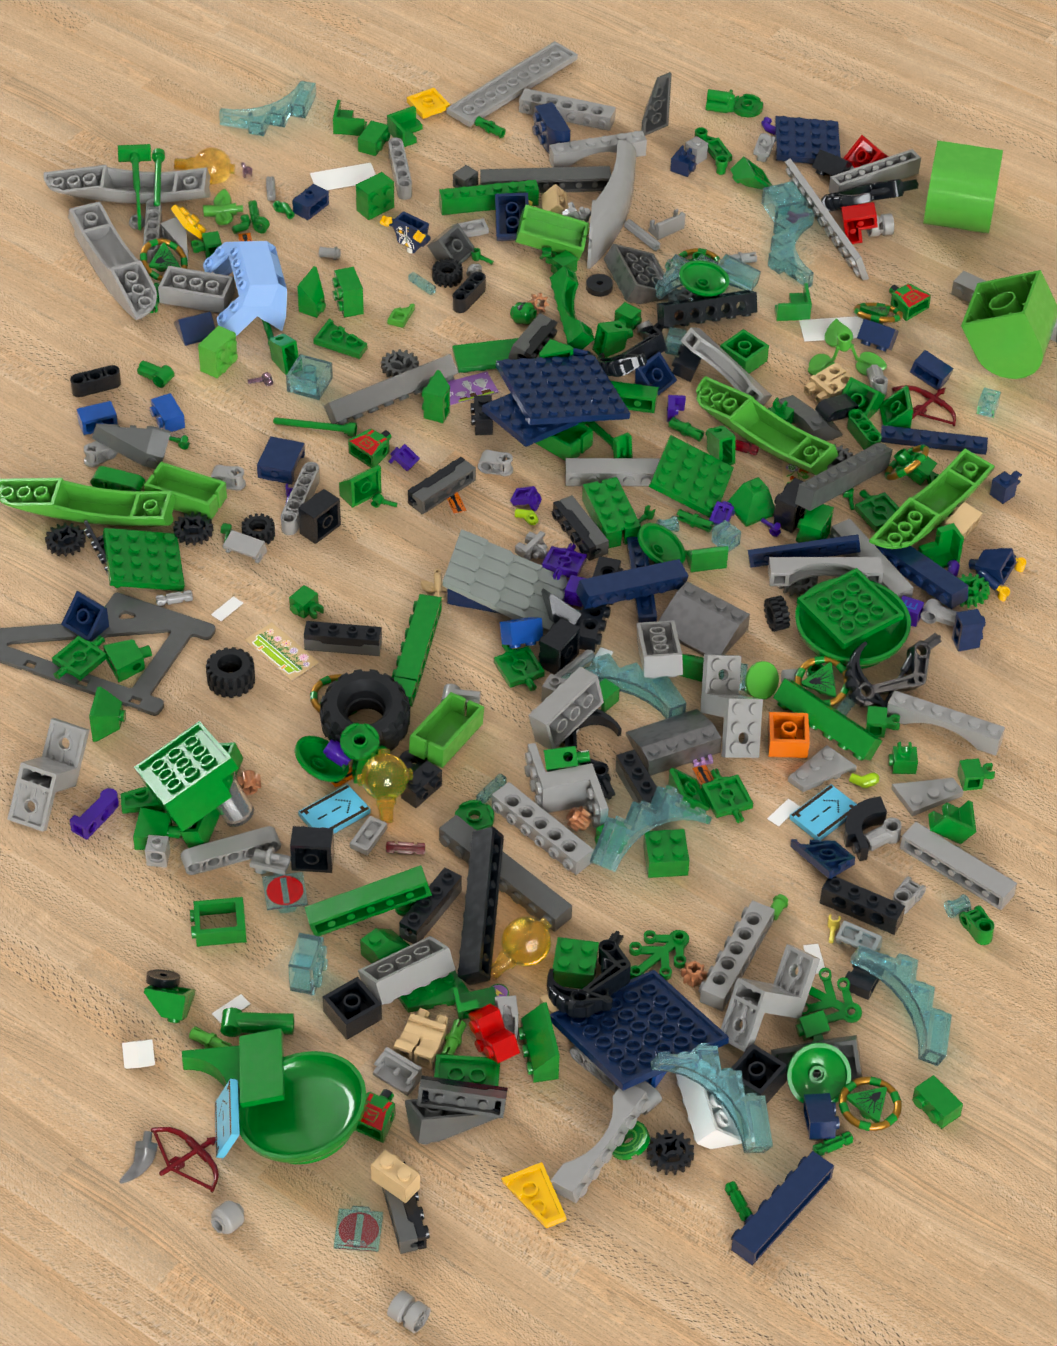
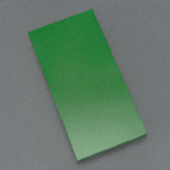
M518 338L453 345L452 351L458 372L468 373L471 371L497 369L496 361L508 359L511 348Z
M282 1029L239 1036L240 1104L242 1108L285 1100Z

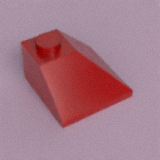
M861 135L844 156V159L852 163L854 168L889 156L865 136Z

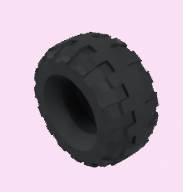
M358 669L354 670L351 674L345 673L338 678V681H333L326 689L325 696H322L320 721L325 738L327 737L329 741L332 739L335 742L336 740L340 742L342 731L354 723L348 717L361 709H372L382 715L380 720L370 725L379 734V746H385L389 751L395 749L408 732L410 725L409 699L401 684L395 682L394 678L386 673L382 675L379 674L378 670L370 669V671ZM357 738L354 742L356 744H363L365 740Z

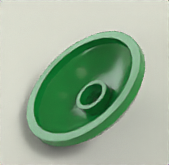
M696 260L687 262L679 271L681 284L688 291L699 296H717L724 293L729 286V276L726 271L708 261Z
M646 523L639 529L637 537L640 548L651 561L658 564L680 559L681 563H684L686 559L684 546L669 529L655 523Z
M304 736L300 738L295 745L294 753L304 771L312 777L325 782H337L346 777L349 772V764L347 766L343 764L340 767L326 758V754L323 753L330 741L317 736Z
M808 1044L800 1048L788 1064L787 1083L791 1093L801 1103H803L804 1094L830 1093L831 1101L837 1103L841 1090L846 1084L851 1082V1068L847 1058L839 1049L830 1044ZM814 1070H819L817 1077L813 1076Z

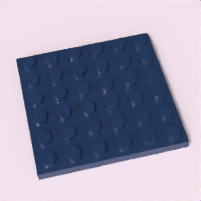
M595 355L504 359L496 361L498 372L529 425L623 420L630 418L628 408L601 365H599Z
M655 970L631 979L629 984L612 994L610 997L613 1000V1006L609 1011L602 1010L588 1018H572L567 1013H562L561 1011L550 1014L552 1024L622 1091L729 1043V1036Z

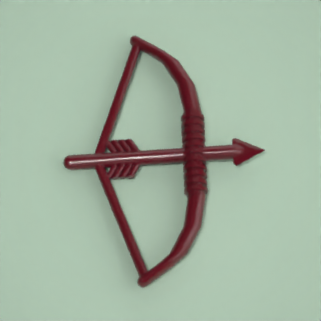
M906 385L893 387L892 391L897 392ZM907 385L910 391L920 393L929 399L923 405H917L913 408L912 419L918 415L952 424L953 426L956 425L955 411L943 399L939 398L941 394L945 393L946 387L938 389L936 394H932L919 387ZM932 402L944 407L950 412L953 422L924 414L927 412L926 407Z
M173 1127L151 1128V1132L156 1138L167 1165L166 1168L159 1172V1175L163 1176L173 1171L209 1189L213 1193L218 1182L219 1172L216 1163L205 1148L209 1145L213 1146L216 1142V1137L207 1138V1141L200 1145L192 1136H189L182 1130ZM157 1132H169L178 1135L186 1141V1144H188L192 1151L182 1157L175 1156L168 1160ZM197 1154L204 1162H207L213 1172L214 1181L212 1186L179 1171L185 1167V1161Z

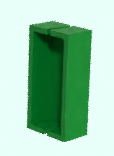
M580 422L576 426L535 444L566 461V458H578L580 453L583 454L593 445V429Z
M617 477L602 480L601 483L596 481L583 484L582 501L590 518L609 540L608 549L621 546L622 530H624V545H627V537H637L641 525Z

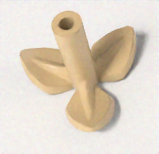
M435 569L434 584L421 580V586L425 592L434 593L433 596L442 597V600H444L446 595L442 592H447V588L443 586L441 569Z

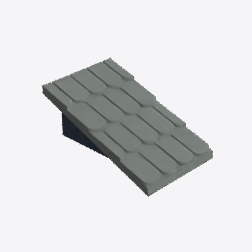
M461 529L443 579V586L447 588V604L499 613L512 619L539 617L542 618L543 633L547 634L554 622L549 619L541 591L544 588L564 602L565 588L569 580L562 575L559 580H557V577L553 579L554 572L542 568V565L517 556L510 550L492 544L485 538Z

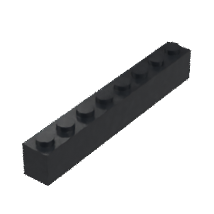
M493 826L472 832L465 910L463 913V930L461 932L462 939L459 951L460 959L457 970L458 977L468 985L490 981L504 842V835Z

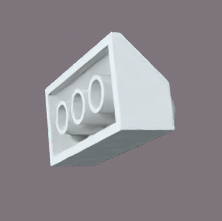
M697 1059L690 1060L676 1070L677 1085L682 1093V1101L688 1113V1121L691 1124L695 1142L709 1149L743 1143L744 1141L722 1071Z

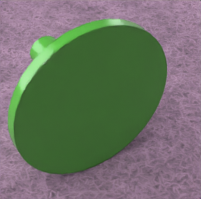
M759 661L753 664L746 674V688L744 691L754 698L764 700L771 697L779 684V675L775 666L766 661Z

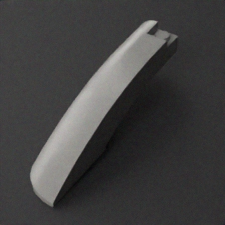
M618 140L616 162L612 175L596 200H592L587 269H591L610 248L620 233L630 210L634 192L637 154L635 147L627 141Z
M99 165L44 172V181L48 188L54 192L90 200L136 204L132 170ZM208 168L161 172V203L209 198L211 195L209 189L211 177ZM139 171L140 204H146L149 199L154 198L155 172Z
M101 202L70 208L68 218L75 230L74 235L104 286L119 305L135 320L148 315L156 304V288L142 261L132 254L117 233Z

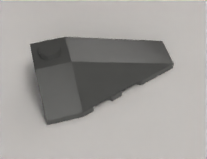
M671 72L657 77L642 119L641 131H643L645 136L669 124Z
M794 395L779 399L780 404H783L786 400L788 402L787 407L794 409L793 423L797 428L825 441L843 435L834 422L824 420L815 409Z
M96 424L92 439L142 466L156 469L164 459L171 431L154 426L137 428L136 425H130V428L116 424Z
M857 1035L771 1049L772 1056L787 1064L788 1067L791 1058L800 1048L811 1043L830 1044L839 1049L847 1058L851 1068V1080L862 1077ZM814 1070L813 1076L817 1077L819 1070Z
M417 1099L405 1100L410 1133L420 1144L426 1145L431 1142H439L497 1119L495 1117L417 1106Z

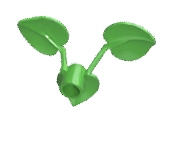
M835 319L825 333V342L831 347L836 346L833 357L830 358L826 354L815 355L809 362L808 372L811 375H816L834 364L835 362L833 361H835L839 350L845 352L851 349L855 360L858 361L856 363L857 371L867 376L866 371L871 365L877 364L883 371L887 368V364L881 357L872 352H863L859 358L854 349V344L851 343L853 340L852 331L838 319Z

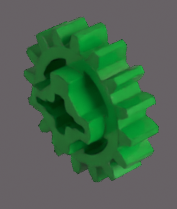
M971 573L968 576L962 574V578L959 579L969 586L968 600L961 603L960 607L967 605V608H970L971 605L977 607V603L984 604V600H988V595H990L989 582H985L984 577L979 578V574L975 575V577Z

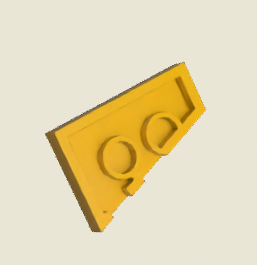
M542 1162L501 1178L502 1183L545 1228L567 1220Z

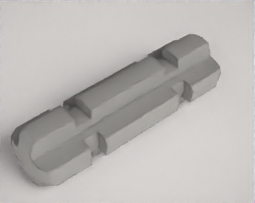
M267 176V200L275 201V178Z
M185 590L184 593L179 591L168 593L166 596H163V594L156 596L157 606H164L165 603L170 605L182 603L183 600L185 602L193 600L191 590Z

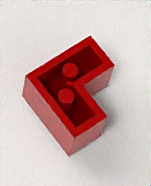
M874 202L841 207L844 234L852 244L863 243L861 230L878 227Z
M490 1003L469 1013V1027L475 1034V1046L478 1052H482L488 1059H492L496 1063H500L520 1053L515 1034L505 1028L499 1008Z

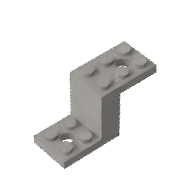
M704 654L700 712L724 717L721 757L759 758L763 699L739 695L741 656ZM723 669L725 675L723 679L720 680L718 675L720 670ZM743 732L745 738L744 741L740 743L738 738L739 735Z
M56 718L51 719L42 757L24 761L20 764L7 820L40 831L47 830L55 793L75 787L77 784L90 729ZM63 738L69 740L70 745L68 748L62 745ZM29 801H32L35 804L34 811L29 810Z
M536 743L528 744V752L525 753L527 765L524 766L526 777H530V789L536 794L535 803L547 813L586 806L587 811L592 814L591 819L594 828L608 822L609 808L592 763L546 772Z
M787 944L774 984L738 977L721 1026V1030L729 1036V1044L746 1052L755 1043L764 1013L799 1019L802 1015L820 959L793 945ZM798 967V974L796 975L795 970Z

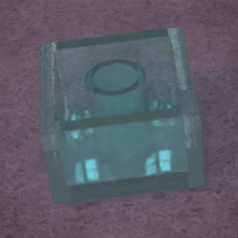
M791 181L763 188L762 205L774 223L805 216L806 199L795 183Z
M300 354L286 375L287 392L320 400L333 379L332 362Z
M299 933L288 965L290 991L315 995L317 987H321L323 979L321 974L322 971H326L328 959L325 958L327 946H324V937Z

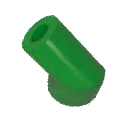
M280 201L273 203V208L276 212L286 214L288 219H292L295 216L288 203Z
M248 214L241 215L240 224L232 226L234 234L249 228L251 219H249Z

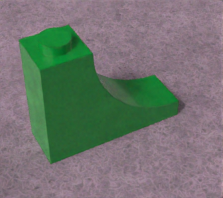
M239 1046L182 1051L183 1070H196L207 1073L217 1079L223 1087L226 1086L230 1079L238 1080V1094L240 1097Z

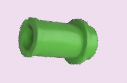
M782 894L773 898L774 902L770 906V908L775 909V921L783 909L788 907V898Z

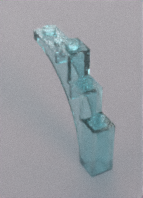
M300 81L289 95L262 107L251 109L221 108L219 111L220 125L248 129L249 134L264 136L269 125L285 127L290 116L306 119L316 98V83Z
M802 204L774 220L773 234L775 235L771 239L770 250L772 252L769 253L768 267L778 274L787 273L803 286L804 283H808L809 288L813 284L814 272L801 261L795 244L802 233L813 226L814 212Z
M677 254L672 259L667 260L663 279L659 280L655 286V289H657L655 297L662 299L667 293L683 286L679 280V271L684 264L690 262L689 260ZM702 254L697 259H693V261H708L720 266L728 274L730 286L742 290H753L758 284L761 271L727 254L722 259H718L717 262Z
M607 653L593 658L592 666L584 667V669L598 676L599 683L606 678L618 686L620 692L636 696L649 703L666 719L686 712V701L669 677L644 678L643 670L637 662L619 668L612 656ZM572 673L561 676V678L568 679Z
M666 785L665 788L658 786L651 803L641 800V803L632 802L626 819L616 816L615 819L607 817L590 862L615 872L621 859L632 844L654 827L678 820H693L710 824L712 817L706 815V810L696 806L695 809L690 808V803L682 800L683 795L676 793L678 789Z
M859 945L851 956L850 963L873 974L895 993L909 1013L915 1027L919 1045L918 1059L939 1066L947 1056L952 1014L932 1007L935 987L916 980L918 960L901 953L896 958Z
M701 1043L691 1052L684 1051L678 1054H670L667 1051L660 1052L650 1061L652 1070L668 1071L682 1075L700 1084L712 1093L725 1107L734 1121L741 1137L744 1153H765L773 1147L765 1096H757L756 1093L745 1094L742 1072L733 1071V1068L721 1069L718 1046H709V1043Z

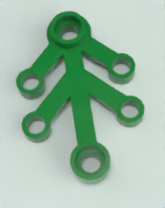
M647 930L644 933L643 939L646 944H654L655 942L666 944L664 946H642L639 942H632L629 945V953L633 956L640 954L652 955L639 966L634 965L631 967L630 980L644 974L660 960L661 968L659 975L665 980H669L672 976V969L669 967V952L675 949L676 956L674 957L673 964L678 969L684 968L686 963L684 948L689 944V935L683 930H675L670 935H660L652 930Z
M829 968L820 969L819 977L823 981L826 993L811 986L809 995L820 1000V1002L805 1003L804 1007H807L808 1010L802 1012L801 1016L803 1017L810 1013L833 1007L838 1012L829 1015L825 1013L828 1023L845 1020L848 1023L859 1021L862 1016V1009L857 1003L852 1001L849 980L842 977L837 981L838 989L843 994L844 1003L836 999L831 981V970ZM824 972L829 973L828 977H822L821 975ZM846 982L847 986L841 987L840 983ZM850 1009L855 1010V1013L852 1015L848 1014L847 1012Z

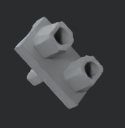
M768 133L759 135L753 151V155H757V161L766 162L767 157L769 158L775 143V136L771 137Z
M573 202L568 203L570 208L562 212L564 216L581 221L584 220L585 222H588L591 216L589 208L580 207V211L577 212Z
M542 531L538 534L529 532L525 537L527 545L519 542L515 546V553L527 560L532 558L544 559L548 554L546 550L548 547L543 541L545 533Z
M271 846L267 851L256 849L250 861V867L254 868L255 872L259 874L270 871L273 872L275 877L284 876L290 864L291 856L275 853V848Z

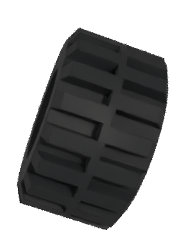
M226 647L224 650H217L216 654L212 653L210 658L207 659V684L210 690L214 691V694L217 696L221 695L224 698L226 696L229 698H234V696L240 697L243 693L247 694L249 692L248 689L251 690L253 688V684H255V668L253 658L248 652H244L241 648L236 649V647L228 649Z

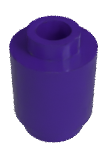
M331 739L323 753L326 754V758L340 767L343 764L347 766L351 759L344 755L340 742L337 740L335 742Z

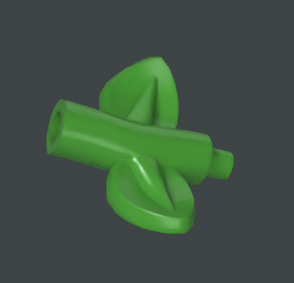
M222 189L213 200L214 205H203L204 217H215V222L218 225L229 224L233 221L232 215H237V212H243V205L236 206V203H232L231 196L226 189Z

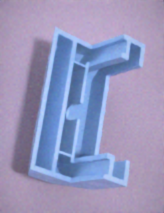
M268 241L224 242L203 263L205 272L211 273L213 271L215 274L227 276L233 272L239 297L232 301L216 318L218 325L235 332L237 336L256 317H259L282 331L286 319L287 287L276 247Z

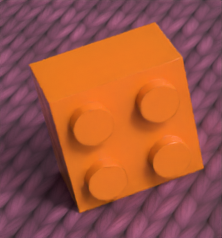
M769 712L767 726L768 757L808 758L810 744L808 713Z

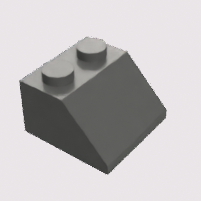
M458 223L444 230L427 245L437 260L443 259L444 261L445 258H448V260L452 258L454 262L457 260L461 264L471 256V252H474L475 248Z

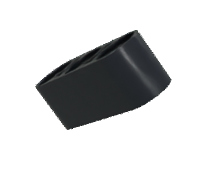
M474 272L453 293L454 312H466L486 291V275L484 273Z
M109 365L72 375L70 382L73 396L84 397L118 388L121 385L119 367Z
M842 394L822 400L816 406L815 411L827 422H833L847 418L849 411L858 409L859 405L847 394Z

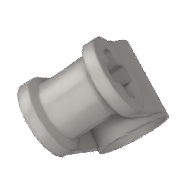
M94 441L84 446V453L86 454L84 464L88 467H96L103 462L113 459L118 452L98 441Z
M485 450L479 460L478 469L485 474L509 476L513 473V467L511 466L513 456L507 452Z
M216 465L214 467L211 478L226 482V489L238 491L246 486V482L243 479V468Z
M907 876L894 891L892 900L904 905V914H906L923 897L926 886H920L912 881L911 877Z

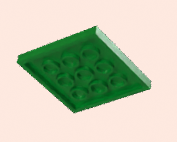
M670 435L649 487L710 518L716 502H721L734 467Z
M104 528L103 538L109 586L184 591L185 584L178 537H175V533Z
M857 568L797 598V604L843 649L904 618V613Z

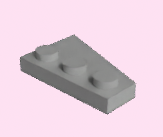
M826 745L788 776V782L800 791L805 792L822 785L824 781L829 779H838L844 773H853L856 771L857 766Z
M954 778L892 784L891 788L911 816L960 798L964 792Z

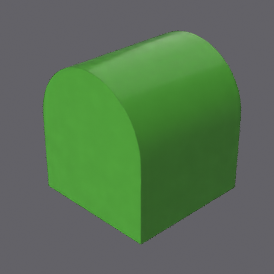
M937 140L923 224L989 234L1003 150Z
M1041 270L977 283L961 327L978 361L984 368L1000 377L1020 379L1035 373L1042 364L1057 322V304Z

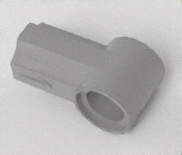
M877 364L871 365L866 371L871 387L887 395V377L884 376L881 367Z
M929 599L920 616L924 622L929 624L937 621L954 627L956 612L958 611L943 607L936 599Z
M455 684L444 686L441 702L452 692L466 698L465 707H467L469 700L480 704L481 692L462 690Z
M892 817L887 818L882 826L864 834L869 850L873 851L887 843H897L901 836L900 820Z

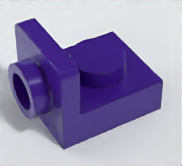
M668 395L667 422H670L672 417L678 415V411L685 410L686 396Z
M404 444L400 449L396 447L390 455L392 457L388 462L392 464L396 461L408 472L420 460V457Z
M535 486L516 488L510 501L513 506L529 504L533 511H537L542 499Z
M717 501L709 521H713L715 525L727 529L731 517L735 514L733 505L726 501Z

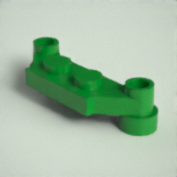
M696 128L695 136L708 143V152L715 160L716 173L724 175L729 162L732 161V154L719 137L708 136L706 128Z

